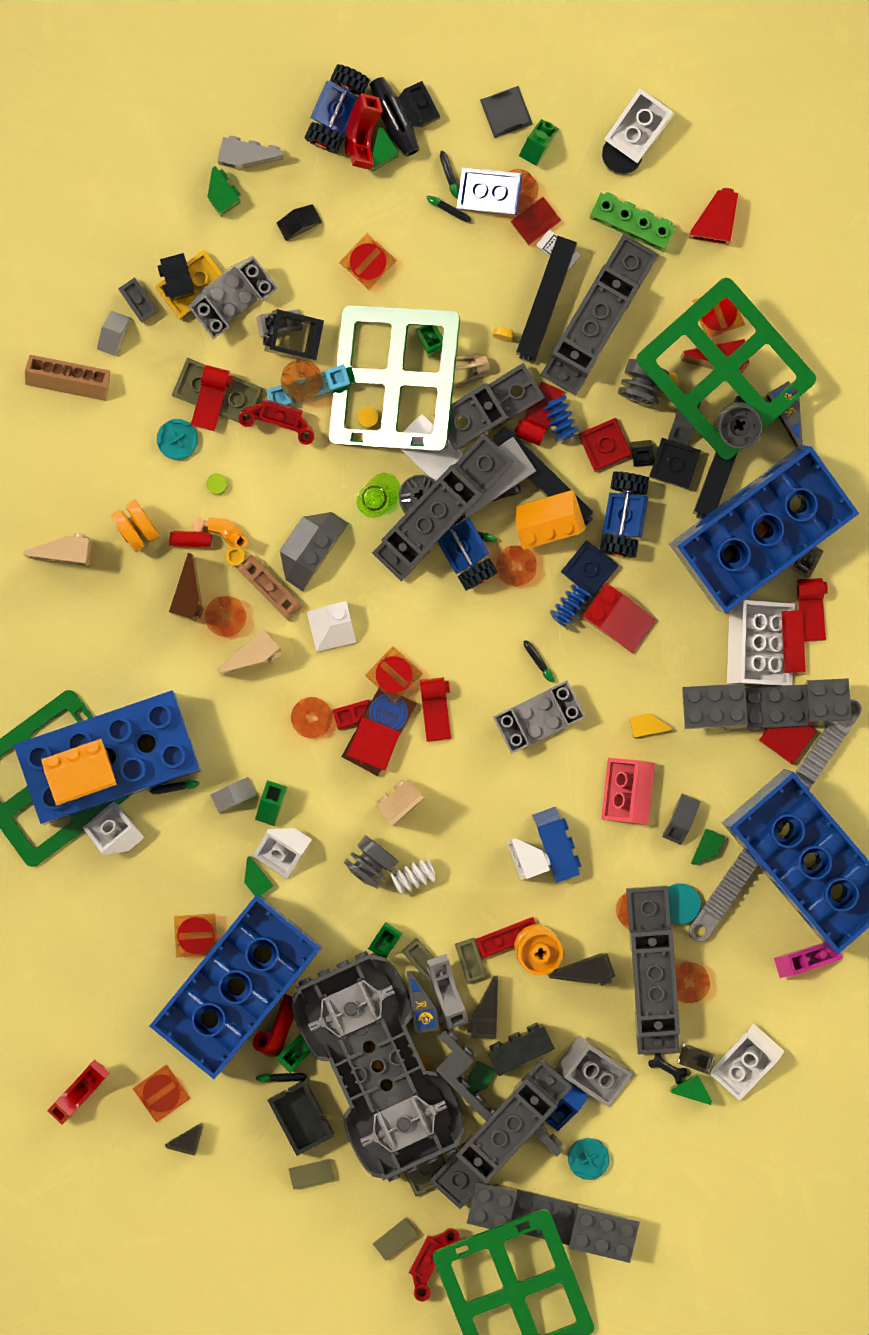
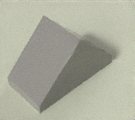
M111 311L102 325L97 349L117 356L131 318Z
M248 777L210 794L219 813L257 796Z

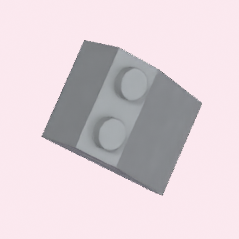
M580 1035L555 1068L566 1080L607 1107H610L633 1075L632 1072Z

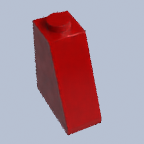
M722 188V190L716 192L691 229L689 239L730 244L738 193L734 192V189Z

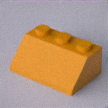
M574 490L516 506L517 533L523 550L578 535L586 529Z
M102 739L41 759L56 805L117 785Z

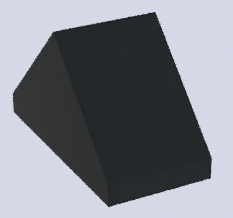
M313 204L293 209L280 219L277 225L285 241H288L321 224L322 221Z

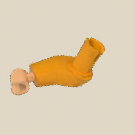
M198 518L194 520L192 529L200 532L206 526L209 532L221 534L225 542L231 547L240 549V547L244 548L247 544V539L244 537L243 532L228 519L209 518L206 521Z

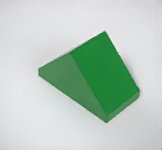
M382 127L378 128L372 154L374 166L370 171L373 172L399 157L397 149Z
M421 326L415 329L428 358L442 353L443 337L437 326Z
M385 922L368 949L378 956L387 958L403 933Z
M299 1034L276 1057V1060L291 1073L311 1051L303 1037Z
M697 1073L670 1088V1092L708 1105L712 1103Z

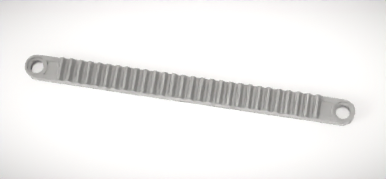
M850 699V702L856 706V713L852 715V720L829 722L795 771V774L809 790L860 716L862 707L857 700ZM782 821L777 826L778 835L787 824V821ZM744 849L741 850L697 917L691 923L689 934L693 940L704 941L710 936L758 866ZM697 925H702L705 928V934L701 937L694 935V928Z

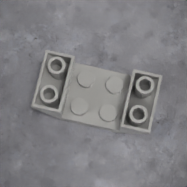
M251 256L232 265L203 288L188 307L210 336L215 339L230 327L227 324L257 299L263 301L277 290L278 287L255 257Z
M568 680L493 716L511 754L586 717Z

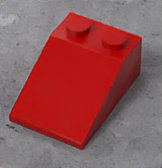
M745 339L715 345L725 356H730L745 342ZM698 348L683 351L681 361L714 369L713 365ZM749 359L740 366V373H743V370L749 365Z
M608 583L605 584L582 617L586 622L631 653L635 651L656 621L655 618Z

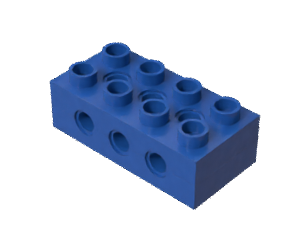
M801 445L670 542L669 545L717 611L727 613L856 517L859 512L812 446ZM798 496L801 500V506L798 511L793 512L790 509V501L793 497ZM765 520L768 525V531L764 536L759 537L756 532L757 525ZM732 545L735 549V556L731 561L726 562L723 558L724 549Z
M173 690L14 744L39 822L43 825L201 771ZM145 736H153L156 741L155 748L148 753L142 752L139 748L140 740ZM102 739L105 748L114 750L116 754V760L111 766L117 785L56 805L41 759Z
M783 769L722 822L730 834L828 949L839 954L869 928V860L794 772ZM787 821L789 831L785 836L779 837L777 826L780 822ZM809 853H814L816 856L815 864L810 868H806L804 865L805 856ZM841 884V896L837 899H832L831 889L833 886Z
M258 894L251 900L149 1027L212 1079H215L323 946ZM259 945H267L271 949L272 957L268 962H261L256 958L255 950ZM239 977L244 981L245 990L242 994H234L230 991L229 981L231 978ZM213 1010L218 1014L219 1020L216 1026L210 1027L203 1022L202 1016L204 1011Z

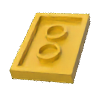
M204 249L187 262L195 295L171 301L170 296L166 297L163 285L166 284L165 279L155 286L180 320L192 312L188 306L198 293L222 274Z

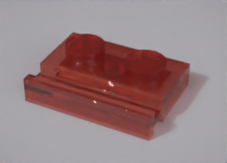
M542 197L511 220L510 223L529 246L549 229L560 223L561 219L546 199Z

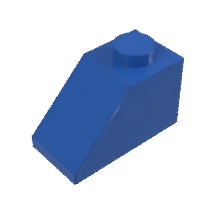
M572 1084V1088L558 1102L557 1108L545 1121L559 1131L578 1113L589 1096Z

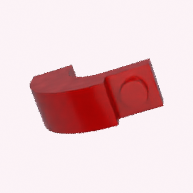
M361 93L351 111L345 135V155L351 157L352 166L371 170L374 166L371 152V136L377 120L383 113L379 97Z
M94 1059L47 1111L63 1125L110 1073L102 1064Z

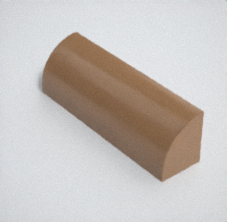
M29 355L25 369V385L106 401L110 383V370Z

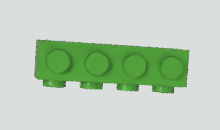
M609 192L605 194L600 193L590 214V219L664 253L675 230V226L672 225L673 223L670 220L655 218L652 212L645 209L640 211L631 202L624 201L623 203L616 200L617 197Z

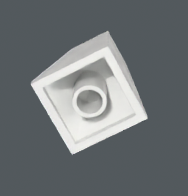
M346 601L307 612L316 652L356 643Z
M115 801L83 827L103 855L129 851L145 838Z
M295 828L268 829L253 857L285 878H288L312 839Z
M516 838L506 841L520 880L549 871L548 866L551 863L548 855L543 854L542 850Z

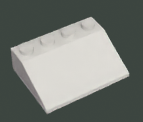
M743 600L729 611L727 683L774 686L792 685L793 673H784L781 611H795V604Z

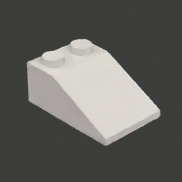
M639 88L604 140L638 163L675 113Z
M753 1023L710 1070L709 1074L740 1101L778 1062L784 1050Z

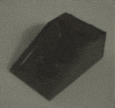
M606 952L563 966L547 974L550 979L592 984L599 983L601 986L613 982L612 978L616 977Z

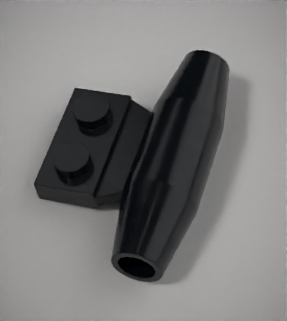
M384 77L373 80L369 84L372 96L380 98L383 112L380 117L391 138L405 157L417 153L420 148L413 127H424L440 119V115L423 81L405 88L398 97Z

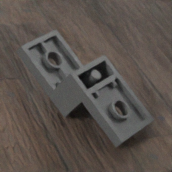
M520 364L490 384L484 383L452 403L448 440L455 451L490 429H497L545 399L525 364ZM517 385L521 386L523 389L522 395L519 397L512 396L511 389ZM461 416L466 417L468 420L465 428H459L456 424L457 419Z

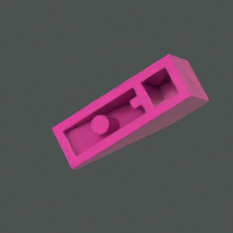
M820 943L775 957L774 961L779 977L783 978L841 960L842 955L841 952L836 954L828 949L824 943Z

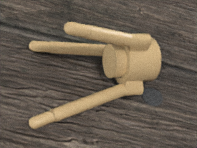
M480 354L457 356L456 360L473 361H470V364L456 366L455 371L471 368L472 373L477 374L455 384V387L458 388L477 378L485 377L484 373L489 372L487 356L480 357Z

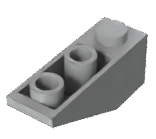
M229 136V138L223 137L217 161L219 165L239 170L282 160L284 153L280 150V147L274 145L264 147L260 146L261 143L249 140L247 143L240 141L241 138Z

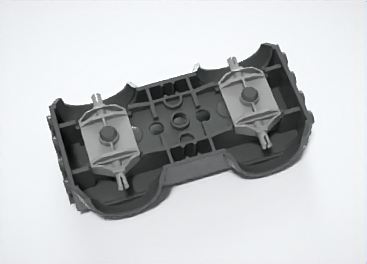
M365 951L356 955L357 960L351 963L347 959L336 965L338 969L330 972L328 968L317 973L318 978L314 980L308 977L298 982L299 987L296 988L297 991L292 997L291 1008L307 1047L316 1059L330 1062L350 1107L343 1116V1123L349 1141L360 1163L371 1176L382 1178L383 1181L388 1179L391 1182L399 1178L400 1173L405 1170L408 1173L419 1169L418 1164L425 1161L427 1164L438 1160V1155L444 1152L446 1155L457 1151V1146L460 1145L459 1142L464 1134L465 1125L460 1106L450 1085L438 1072L426 1071L407 1030L406 1025L412 1017V1008L408 992L399 973L387 958L373 955V953L368 954ZM372 1041L375 1044V1050L371 1053H366L363 1050L364 1042ZM373 1061H382L384 1064L383 1070L380 1072L373 1071L371 1067ZM384 1079L391 1080L393 1084L392 1089L383 1091L380 1087L381 1081Z

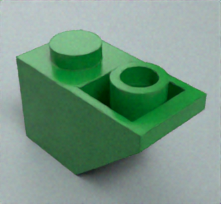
M541 119L527 137L519 157L537 166L559 129L553 126L552 123Z
M214 166L211 172L207 197L222 217L241 203L239 199L241 194L234 185L231 187L228 184L227 180L229 178L224 170H218Z
M267 780L255 820L275 826L288 787Z

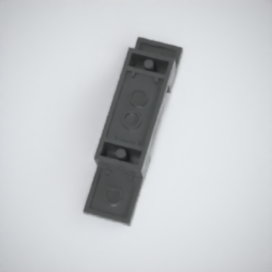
M625 234L622 235L553 350L551 358L540 375L541 377L572 395H577L596 363L599 354L626 308L629 307L659 254Z
M484 433L455 464L451 465L381 539L382 543L372 554L402 582L430 553V549L467 509L477 503L514 461Z
M849 678L807 680L805 685L745 688V684L682 687L685 729L724 727V731L827 726L829 722L852 720Z
M668 886L626 888L636 1006L638 1055L680 1052L673 930L670 924Z
M444 1029L438 1037L452 1051L435 1067V1070L487 1121L496 1110L492 1106L488 1109L484 1105L485 1099L477 1091L473 1094L469 1090L471 1085L463 1077L458 1078L474 1062L472 1057L474 1054L467 1045L462 1047L457 1042L459 1037L451 1029L448 1032ZM542 1123L534 1134L557 1157L563 1151L561 1148L562 1143L556 1135L552 1134L550 1136L546 1132V1125Z
M541 1058L513 1088V1092L474 1135L471 1134L429 1182L461 1209L473 1196L476 1181L487 1184L557 1108L558 1102L569 1092L572 1085Z
M476 1181L467 1224L491 1229L540 1209H546L552 1215L562 1244L568 1245L570 1249L630 1263L640 1221L600 1212L597 1208L500 1184L493 1186ZM526 1221L516 1225L519 1231L529 1227V1223ZM540 1229L525 1233V1235L545 1239Z

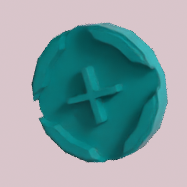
M182 419L169 420L160 427L157 433V445L160 451L172 460L188 458L195 451L198 444L195 428L189 422Z
M684 883L668 886L670 922L674 924L691 922L700 911L701 900L698 893L693 887Z
M583 1138L571 1146L568 1152V1163L576 1176L592 1180L605 1173L609 1165V1154L602 1142L594 1138Z

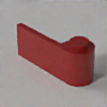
M205 365L201 378V388L191 421L192 426L215 432L226 388L231 387L233 380L229 370Z
M542 381L540 382L539 389L545 399L530 407L524 420H519L515 431L518 432L517 437L540 446L551 419L546 418L550 411H544L543 408L548 405L546 402L560 398L563 394V390Z
M823 578L797 580L798 610L803 611L804 642L826 640L823 598L824 594H828L827 582H823Z
M444 677L420 680L426 741L451 739L446 693H450L449 681H445Z
M284 994L271 1033L261 1031L253 1038L254 1049L269 1058L277 1057L281 1053L294 1018L291 1008L292 997Z

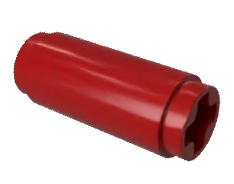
M174 531L170 532L169 546L184 548L211 547V533Z

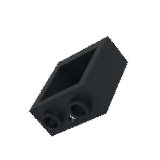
M279 309L273 310L267 318L269 328L268 334L266 333L263 338L264 351L308 362L316 361L324 320ZM281 317L310 324L305 352L275 346Z

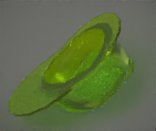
M380 473L371 478L357 495L356 503L359 511L363 515L372 518L385 513L399 496L400 483L397 478L390 473Z

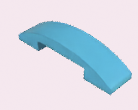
M342 364L324 370L325 372L267 389L268 398L271 401L289 406L345 387L350 384L345 365Z

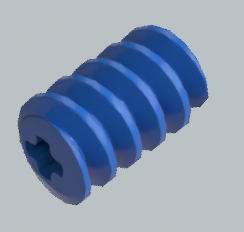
M567 396L546 402L548 405L543 408L544 411H550L546 418L553 419L549 426H556L552 434H559L555 442L579 435L574 434L578 427H571L575 419H568L572 411H565L570 406L569 403H562Z
M573 584L570 586L573 592L566 591L567 598H560L563 605L556 603L555 608L557 611H550L552 618L566 630H568L565 625L566 623L573 624L571 616L579 617L576 610L584 611L581 604L589 605L586 598H594L582 587Z

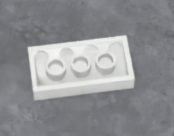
M421 414L402 433L432 434L434 425ZM414 437L412 444L424 445V438ZM449 440L447 447L442 451L398 448L426 476L432 477L435 481L464 455L459 449L455 451Z

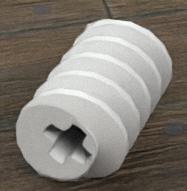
M428 856L426 864L422 859L419 860V867L413 862L411 863V870L404 866V873L396 869V876H394L390 872L395 887L401 895L405 894L404 888L411 892L412 885L417 889L420 888V881L427 885V878L435 882L436 874Z

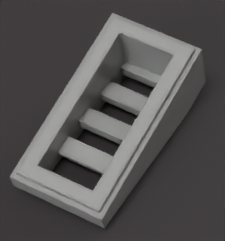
M297 309V310H289V311H288V312L300 314L299 309ZM269 313L260 314L256 317L260 337L266 333L268 334L265 320L268 318ZM284 318L286 327L283 328L282 319H280L278 334L302 330L301 322L293 320L294 326L291 327L290 319Z

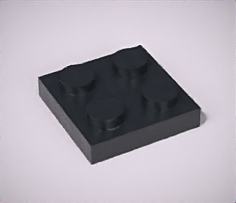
M661 438L649 478L688 490L701 450Z

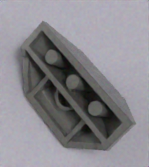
M332 512L302 517L280 550L285 580L303 592L349 523Z

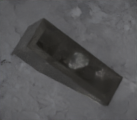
M493 975L472 1014V1021L467 1023V1033H471V1038L496 1039L498 975Z

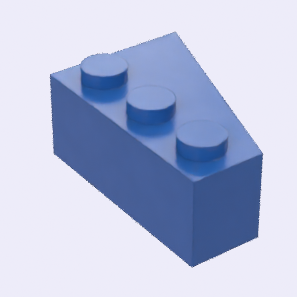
M556 807L533 814V819L545 853L549 857L550 867L556 882L558 883L580 875L578 868L582 866L578 855H573L572 849L575 848L572 837H567L566 830H569L566 819H561Z

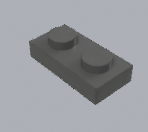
M135 277L118 288L141 323L159 312Z

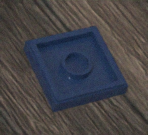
M586 540L561 570V573L594 597L618 565Z

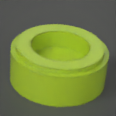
M215 473L208 477L206 485L211 493L219 495L227 489V480L223 475Z

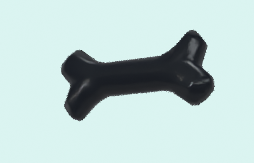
M655 1053L654 1059L648 1062L650 1068L657 1067L673 1075L676 1084L680 1083L682 1077L688 1074L686 1068H676L663 1061L660 1053Z

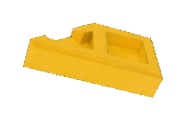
M650 713L630 717L633 738L671 730L670 726Z

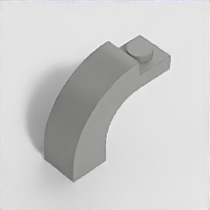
M447 954L428 960L427 970L448 1029L450 1030L468 1023L466 1010L455 986Z

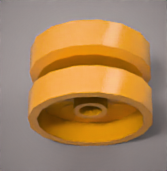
M134 499L126 504V509L131 515L130 518L120 509L111 514V517L124 540L130 544L135 552H138L145 547L140 534L143 533L149 542L155 541L160 536L143 509Z
M533 924L525 927L517 935L514 942V951L520 965L533 975H546L553 972L560 965L563 958V948L560 940L549 927Z

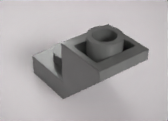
M678 408L675 411V419L669 432L668 440L688 445L694 427Z
M682 793L673 809L672 817L662 837L682 845L701 801Z

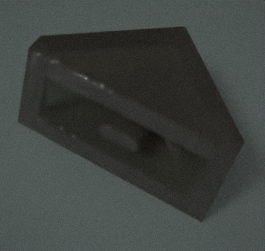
M815 546L795 561L790 569L808 579L813 574L824 551Z
M684 1043L678 1063L711 1075L717 1055Z
M203 1122L168 1141L165 1147L195 1156L204 1128Z

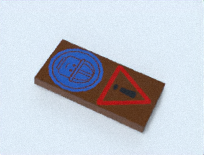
M379 686L363 717L402 733L417 703L398 693L387 692ZM356 729L341 757L378 776L382 769L347 756L356 734Z

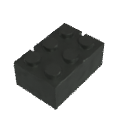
M538 1022L526 1027V1032L520 1034L518 1031L508 1036L509 1040L507 1042L501 1043V1041H498L489 1046L490 1050L487 1051V1054L498 1076L555 1049L543 1024L538 1025Z
M306 1079L289 1087V1093L284 1090L267 1100L296 1156L334 1137V1132L327 1119L321 1118L324 1113Z

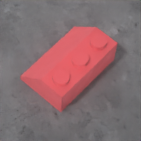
M608 758L601 819L648 825L655 763Z

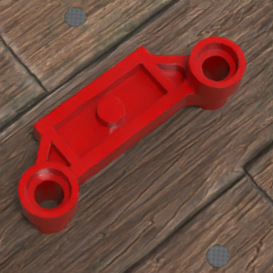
M263 398L261 403L245 407L239 413L238 421L244 427H249L253 425L255 420H260L296 431L298 433V440L303 445H309L314 440V431L302 416L303 410Z
M448 1228L444 1232L432 1237L427 1235L408 1272L413 1277L415 1286L414 1297L416 1300L424 1302L429 1299L430 1288L427 1282L435 1268L433 1253L439 1248L459 1241V1232L456 1229ZM448 1233H454L455 1237L450 1239L447 1235ZM423 1288L426 1290V1293L420 1294L418 1290Z

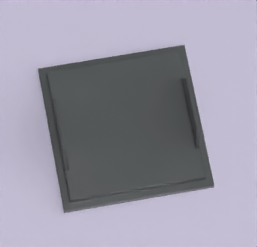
M519 86L480 100L494 138L533 124Z

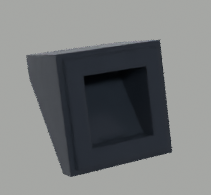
M652 441L631 442L633 466L653 465Z

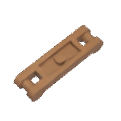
M251 554L247 558L248 561L244 565H240L237 570L289 621L292 618L291 615L296 610L299 611L303 606ZM255 566L258 570L251 575L248 571ZM286 600L291 603L287 609L282 606Z

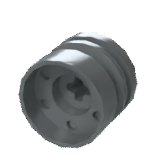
M629 359L624 373L631 377L632 380L622 379L621 384L625 387H619L618 394L639 405L658 407L660 400L655 397H661L662 392L655 388L657 385L639 366L636 359ZM663 369L664 372H665L667 375H669V372H668L667 370Z
M735 402L727 405L721 411L717 421V428L721 438L727 445L733 448L744 449L758 441L762 433V421L758 412L752 406L742 402ZM739 419L740 422L744 421V423L742 424V429H739L738 427L734 428V426L736 425V420Z
M414 475L401 485L399 503L404 514L418 501L415 495H419V492L424 494L436 482L432 477Z
M365 835L357 845L363 852L361 856L351 852L350 855L357 861L353 863L346 859L343 863L363 883L378 889L380 884L374 880L375 876L384 881L385 877L380 870L383 868L391 872L399 861Z

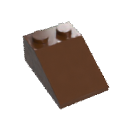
M188 553L169 613L196 622L197 618L201 619L204 607H202L196 559L193 554Z

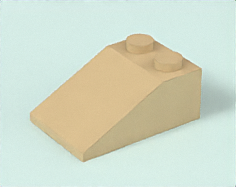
M74 533L73 536H66L25 550L23 555L35 560L90 566L93 542L86 534Z
M263 629L217 669V672L224 675L267 664L269 661L272 664L281 656L279 652L282 650Z
M403 780L399 781L393 787L395 791L390 796L386 793L377 801L379 803L377 808L392 826L424 799L409 780L406 782Z

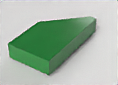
M705 829L691 864L694 865L717 856L725 837Z
M249 856L246 863L244 883L254 896L258 894L262 896L273 887V884Z
M476 1061L467 1081L471 1085L469 1090L474 1094L476 1091L479 1092L487 1089L495 1069Z

